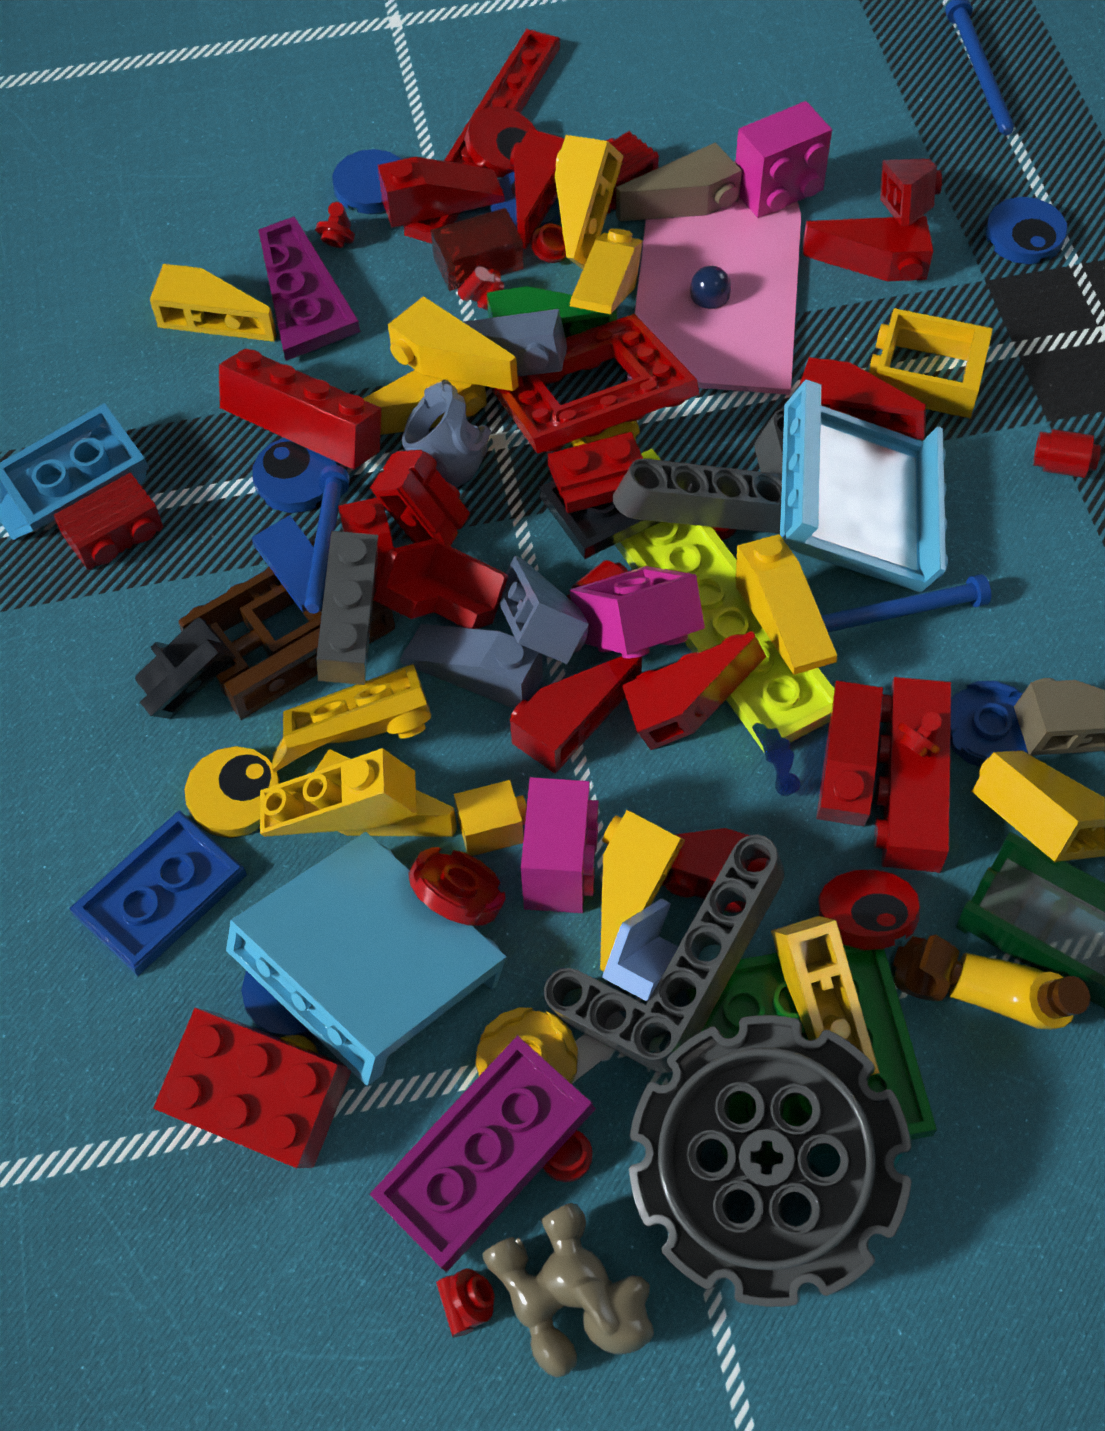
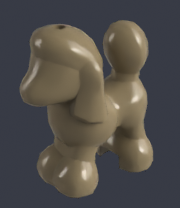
M568 1203L542 1218L543 1227L553 1245L554 1252L537 1275L529 1274L525 1269L529 1259L520 1238L516 1240L514 1237L507 1238L482 1253L488 1269L501 1280L510 1293L513 1310L517 1319L530 1330V1345L534 1359L539 1367L556 1378L566 1376L574 1369L577 1363V1354L573 1344L565 1334L554 1327L552 1321L553 1315L564 1306L583 1308L584 1329L590 1340L602 1350L612 1354L623 1355L635 1352L648 1344L654 1335L653 1325L648 1319L645 1307L650 1285L643 1277L634 1275L614 1283L608 1279L606 1269L600 1259L591 1251L582 1247L580 1238L584 1233L586 1220L583 1210L577 1204Z

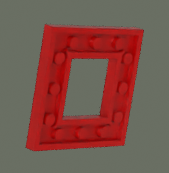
M635 313L567 337V350L562 371L518 376V387L514 391L490 387L537 454L544 451H556L571 441L585 436H597L612 426L623 422L638 421L648 413L664 407L679 406L686 399L700 395L698 382L694 375ZM611 358H615L633 378L632 380L563 405L558 403L544 385V383H555L561 380L564 375L581 369L589 370L596 368L601 362Z

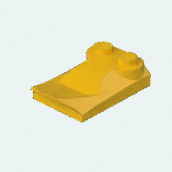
M414 664L367 680L365 685L356 684L283 711V737L273 752V772H277L301 756L327 743L355 741L385 732L398 734L399 738H409L423 732L426 729L424 723L431 719L432 715Z

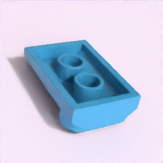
M104 403L0 462V522L12 540H15L54 521L53 515L130 472L141 485L146 478L149 466L141 452Z

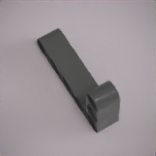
M779 409L774 413L754 443L761 472L653 459H637L632 462L613 494L615 507L626 517L639 520L780 533L784 409Z
M749 835L735 845L646 1005L579 970L564 968L554 972L546 981L544 998L548 1006L567 1025L654 1071L660 1073L672 1072L671 1067L667 1064V1058L683 1043L702 1031L782 885L785 876L784 866L773 842L765 836ZM766 858L770 860L769 865L760 872L747 871L750 863L756 859ZM734 901L746 903L744 910L740 914L731 917L723 915L724 909L728 904ZM709 945L722 946L720 954L715 959L705 962L699 960L700 952ZM574 989H582L581 998L576 1004L568 1007L563 1006V1000L568 992ZM685 989L696 990L695 999L691 1004L685 1007L674 1006L675 998L679 992ZM616 1011H625L626 1018L620 1027L612 1030L606 1029L605 1024L611 1014ZM660 1034L671 1035L670 1044L664 1051L660 1053L649 1052V1046L654 1037Z

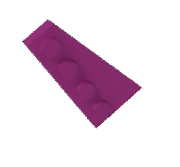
M295 216L258 229L285 361L359 333L358 319Z

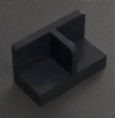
M196 618L171 643L155 642L151 646V650L156 657L135 676L136 682L147 694L140 703L150 716L171 719L236 657L205 619Z

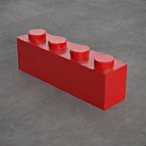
M245 348L219 364V400L221 409L353 470L380 452L381 407L365 401L360 396L335 388L324 380L315 379L299 372L290 365L281 364L265 357L256 350Z
M894 677L889 695H882L880 722L887 724L886 735L879 736L877 763L885 764V777H878L875 802L876 805L884 806L883 820H876L874 848L882 849V867L940 873L949 852L951 682ZM929 711H934L941 716L942 723L937 730L931 732L927 739L942 750L938 755L929 750L923 758L900 742L905 733L897 727L902 722L914 731H917L921 726L922 716Z

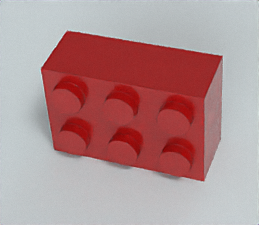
M194 1008L153 1109L294 1168H314L352 1071L339 1061L219 1013Z

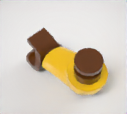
M936 934L929 936L928 940L912 936L905 946H898L893 965L896 968L895 985L906 994L923 1000L942 1001L950 987L949 996L985 1008L1037 1029L1051 1030L1065 1027L1072 1021L1074 1015L1086 1011L1090 1004L1089 990L1086 984L1078 977L1068 976L1063 978L1060 974L1054 972H1045L1034 967L970 953H964L960 961H957L960 950Z

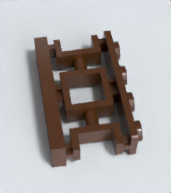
M315 540L310 542L313 545V547L315 544ZM269 566L265 571L246 582L232 586L225 594L209 603L193 608L178 621L180 629L183 631L196 618L205 619L235 655L236 658L230 663L232 667L216 675L221 691L229 698L231 707L240 720L318 675L316 658L321 611L315 614L308 612V610L302 612L309 622L276 641L262 624V621L295 603ZM376 601L373 603L369 644L395 629L392 609ZM244 621L250 632L231 642L224 631ZM262 646L269 655V658L249 669L243 656Z

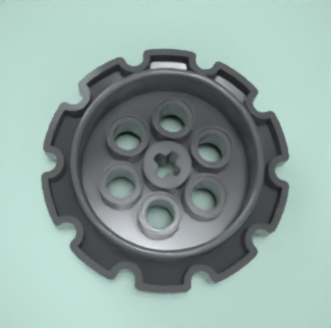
M773 1015L741 1018L739 1021V1032L733 1038H724L716 1027H710L678 1047L667 1058V1064L673 1071L671 1081L666 1085H659L655 1082H650L647 1085L636 1108L630 1132L631 1139L640 1142L646 1152L643 1161L632 1164L629 1168L634 1200L641 1219L646 1226L662 1224L667 1228L669 1237L662 1247V1252L667 1259L685 1276L705 1289L714 1288L720 1279L727 1278L734 1284V1297L736 1301L764 1307H783L797 1304L800 1301V1289L804 1283L810 1282L815 1284L822 1295L829 1296L864 1274L875 1263V1256L868 1247L870 1238L875 1234H882L887 1238H891L896 1234L907 1208L912 1184L910 1177L898 1173L894 1166L895 1158L899 1154L907 1153L911 1150L907 1123L901 1106L892 1090L887 1089L882 1092H875L869 1088V1077L875 1071L873 1063L853 1044L830 1030L822 1031L819 1038L809 1041L803 1038L802 1024L798 1019ZM743 1093L750 1094L755 1099L757 1105L756 1114L748 1123L736 1124L730 1117L729 1105L737 1095ZM797 1095L807 1097L812 1105L811 1118L801 1126L789 1125L783 1116L785 1102ZM719 1140L727 1149L728 1160L723 1169L718 1172H710L702 1164V1149L707 1143ZM767 1143H772L773 1150L783 1154L784 1159L782 1164L773 1165L772 1174L766 1175L765 1166L756 1163L755 1158L756 1153L766 1151ZM820 1145H831L836 1148L840 1155V1166L833 1175L820 1177L811 1168V1153ZM738 1190L748 1192L755 1202L754 1214L745 1223L734 1221L727 1211L729 1197ZM795 1192L805 1195L812 1207L809 1220L801 1226H794L788 1223L782 1213V1204L785 1198Z

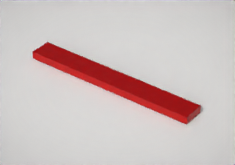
M526 29L472 117L479 110L491 106L507 107L521 113L559 51L560 38ZM470 120L444 161L480 167L473 161L466 148L465 135ZM460 212L403 225L404 235L440 246Z

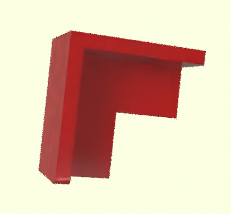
M430 539L389 550L373 600L410 619L435 612L465 628L479 629L493 624L508 575L436 539Z

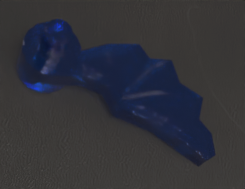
M755 723L752 729L763 746L766 760L772 763L776 770V791L782 796L794 794L799 790L800 780L795 774L789 773L794 759V753L789 749L790 741L782 738L777 728L768 729L764 724Z

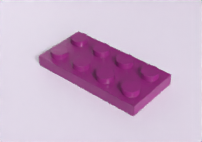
M517 1035L371 1191L370 1195L440 1268L448 1272L596 1108Z

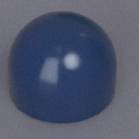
M712 265L705 266L694 274L690 286V296L694 303L704 308H718L727 303L730 298L731 281L728 274L722 268Z

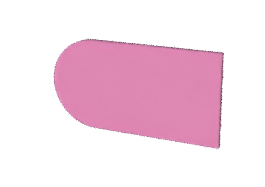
M739 197V200L730 206L721 208L708 215L646 219L635 314L694 375L699 388L790 395L801 212L798 202L760 218H757ZM718 266L728 274L731 281V293L729 300L723 306L704 308L694 303L691 299V280L694 274L702 267ZM627 374V381L632 380L633 378Z

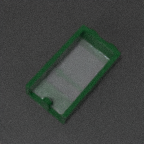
M1009 832L991 868L989 867L985 872L971 901L968 900L955 928L965 934L967 932L972 933L1030 967L1045 972H1054L1060 974L1063 978L1068 976L1080 978L1089 990L1090 1001L1105 1009V883L1065 861L1054 862L1034 844Z

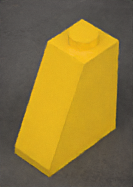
M1024 751L993 752L985 760L979 771L980 777L971 792L1054 862L1105 856V797Z

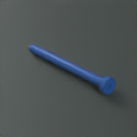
M951 0L945 8L946 16L949 22L957 25L999 132L1003 135H1009L1013 132L1014 124L970 16L973 11L969 0Z
M330 465L322 469L318 482L319 488L323 492L304 602L305 608L313 614L321 611L323 607L331 531L336 529L340 497L347 492L350 482L348 472L337 465Z
M983 574L968 577L965 585L821 615L827 631L833 632L970 602L974 607H980L990 603L991 587L988 579Z

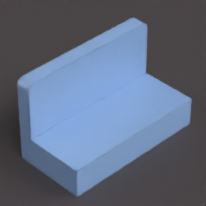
M660 899L621 924L602 978L645 1001L650 999L678 946L659 937L671 903Z

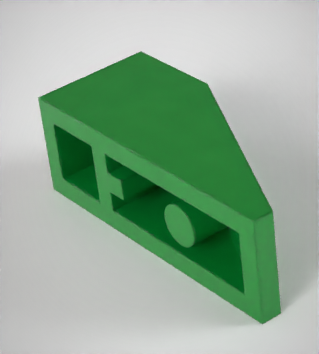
M529 286L487 292L488 318L559 309L565 338L617 320V308L611 314L571 307V294Z

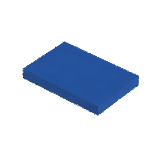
M179 810L69 909L89 931L139 976L247 876V873L239 862Z

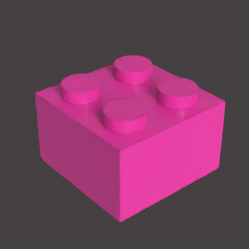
M807 101L738 129L735 164L742 170L739 197L757 218L774 211H779L785 206L806 197L814 196L824 190L832 129Z
M644 566L569 590L571 601L580 608L589 624L588 636L584 644L598 647L600 652L614 651L622 653L623 658H637L647 655L650 652L649 647L660 643L662 645L680 644L688 640V634L705 629L696 574Z
M530 777L521 860L524 910L583 913L584 896L594 895V863L598 843L599 800H590V781Z

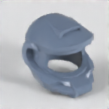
M442 380L425 389V396L412 410L407 419L402 444L406 451L422 450L430 454L436 460V469L445 481L455 487H459L469 482L481 465L488 450L487 444L491 430L485 425H471L466 420L464 397L458 394L456 387L448 380ZM445 413L441 422L428 434L433 422Z

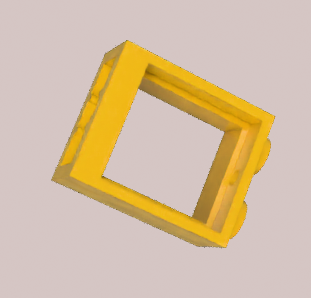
M894 308L890 324L881 323L875 348L882 349L881 355L873 354L868 373L926 404V409L971 418L993 328ZM898 346L966 360L962 382L891 368L895 347Z

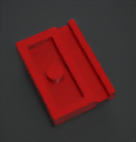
M632 432L548 453V466L559 494L565 502V509L568 514L613 502V494L632 462L637 459H643Z

